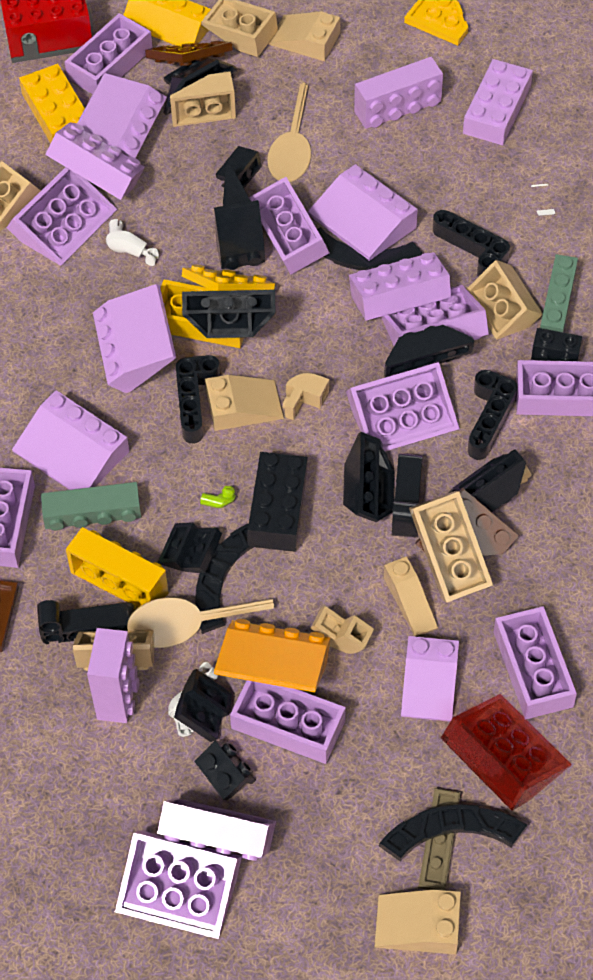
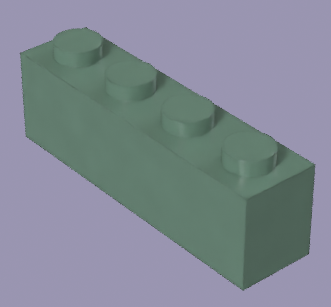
M555 255L540 328L564 332L578 258Z
M137 482L41 493L45 529L58 531L68 526L82 528L93 523L107 525L112 521L123 520L131 522L136 518H141Z

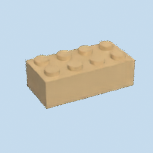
M459 491L445 494L409 508L439 593L444 602L447 603L493 586Z

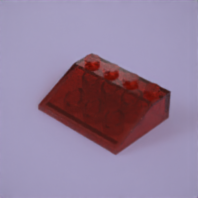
M501 694L453 717L441 736V739L511 811L531 800L572 765Z

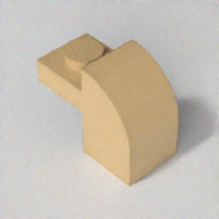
M303 373L291 378L286 384V397L283 402L285 417L294 420L303 403L320 409L329 393V379L312 373Z
M326 606L320 608L311 626V629L315 632L322 633L325 637L331 638L330 647L348 654L364 650L374 628L357 616L353 615L343 619Z

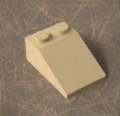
M218 0L201 22L205 28L224 41L232 42V46L240 52L256 57L261 54L278 31L275 11L238 0Z
M322 11L284 15L278 24L277 33L268 45L325 61L340 35V17Z
M231 72L209 74L170 95L173 127L235 119V95Z
M3 161L0 162V231L7 227L11 220L41 191Z
M235 375L205 379L206 394L215 431L284 419L275 380Z
M424 890L379 895L375 948L456 955L461 892Z

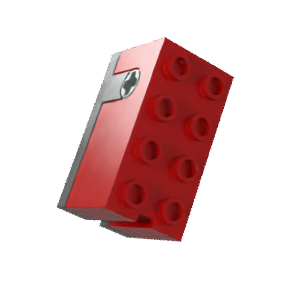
M0 0L12 63L75 53L92 38L89 13L85 0Z

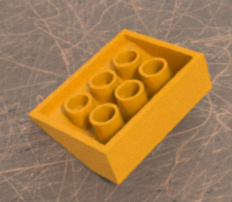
M246 619L232 620L227 628L214 674L315 692L327 665L331 638L325 637L324 634L319 632L308 634L302 633L296 628L280 629L268 623L257 625L250 623Z

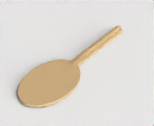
M305 83L300 84L291 131L279 136L271 145L268 153L269 171L278 181L284 177H287L289 182L297 180L306 172L310 164L311 148L309 142L299 133L308 85H305Z
M159 598L138 607L131 614L127 629L128 631H154V648L170 647L191 638L198 631L202 621L273 609L274 603L273 599L200 611L192 602L182 598Z

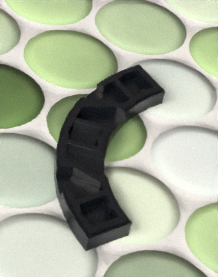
M321 227L317 229L329 251V254L323 257L337 265L350 269L369 270L383 264H391L423 254L412 241L400 247L386 249L369 261L349 245L331 237Z
M248 524L233 531L227 539L217 545L206 572L199 574L196 585L195 605L200 611L220 608V594L227 573L243 554L254 548L247 546ZM223 617L205 620L201 622L199 628L201 633L204 634L225 626Z
M446 805L422 811L417 816L401 822L381 840L379 847L400 862L410 851L423 842L450 833L484 835L512 848L527 829V824L504 812L480 808L478 805Z

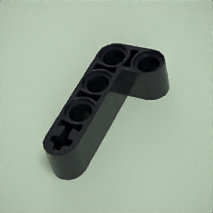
M439 210L434 213V235L478 257V277L495 260L508 263L510 252L508 241L450 211Z
M212 355L185 357L176 363L182 436L190 444L198 443L203 438L198 385H206L205 379L220 376L219 360ZM189 424H194V429H190Z
M481 370L475 376L474 393L477 397L487 401L469 436L468 454L475 460H482L488 456L516 401L517 383L511 378L490 370Z
M398 454L392 536L416 537V527L409 508L419 504L422 455Z
M42 601L37 605L38 627L41 640L44 644H49V642L58 641V643L71 642L76 639L78 632L96 631L97 628L128 631V620L137 609L136 605L133 603H119L61 611L57 601Z

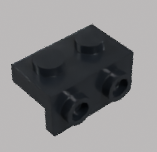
M537 328L531 360L578 361L582 336Z
M215 740L194 762L222 799L227 801L246 783L253 784L256 779L251 774L253 772L251 767L246 762L240 760L236 755L238 753L237 749L230 742Z

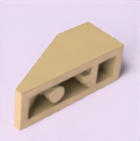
M407 556L385 564L384 580L414 636L419 637L438 629L418 576Z

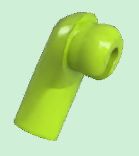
M225 486L222 489V493L217 496L203 493L200 504L223 508L234 501L236 497L235 489L232 486Z

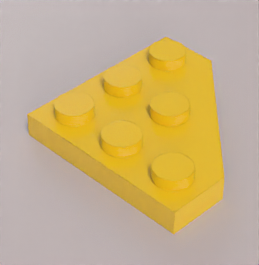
M418 0L404 17V23L457 46L468 34V24L463 18V12L457 0Z
M193 264L191 268H182L181 277L212 291L274 290L275 283L266 280L267 277L262 275L247 276L236 274L232 270H211L197 264Z

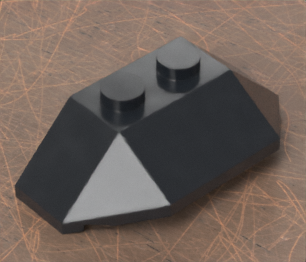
M206 58L201 62L199 60L193 62L185 71H177L172 75L163 113L165 115L171 113L170 95L209 74L231 72V77L234 78L238 70L237 67L218 59Z
M275 290L182 292V315L206 338L254 337L276 313Z
M445 325L429 326L422 331L405 333L398 338L385 362L384 376L386 378L437 362L439 364L447 363L460 358L462 355H469L473 353L475 341L473 337Z
M360 432L344 464L343 505L357 516L378 522L393 512L394 469L388 455L382 448L381 439Z
M514 449L509 454H503L490 460L454 486L449 493L460 491L464 488L487 509L493 512L518 494L526 461Z

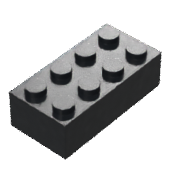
M260 452L247 530V546L296 552L308 457Z

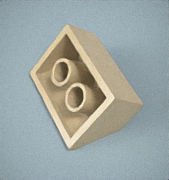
M495 260L466 289L486 310L487 325L496 340L531 327L543 315L512 265Z
M96 631L78 632L73 644L77 668H83L88 671ZM128 631L129 641L133 642L134 666H137V670H147L149 667H153L155 657L154 631Z

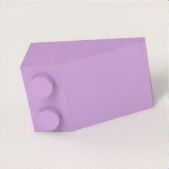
M408 636L401 717L452 722L459 641Z

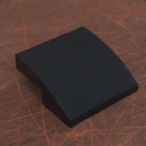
M175 523L157 563L183 572L205 573L222 532L218 528H198L194 523Z
M195 669L183 688L174 718L209 742H213L218 739L221 718L229 715L232 693L198 669Z

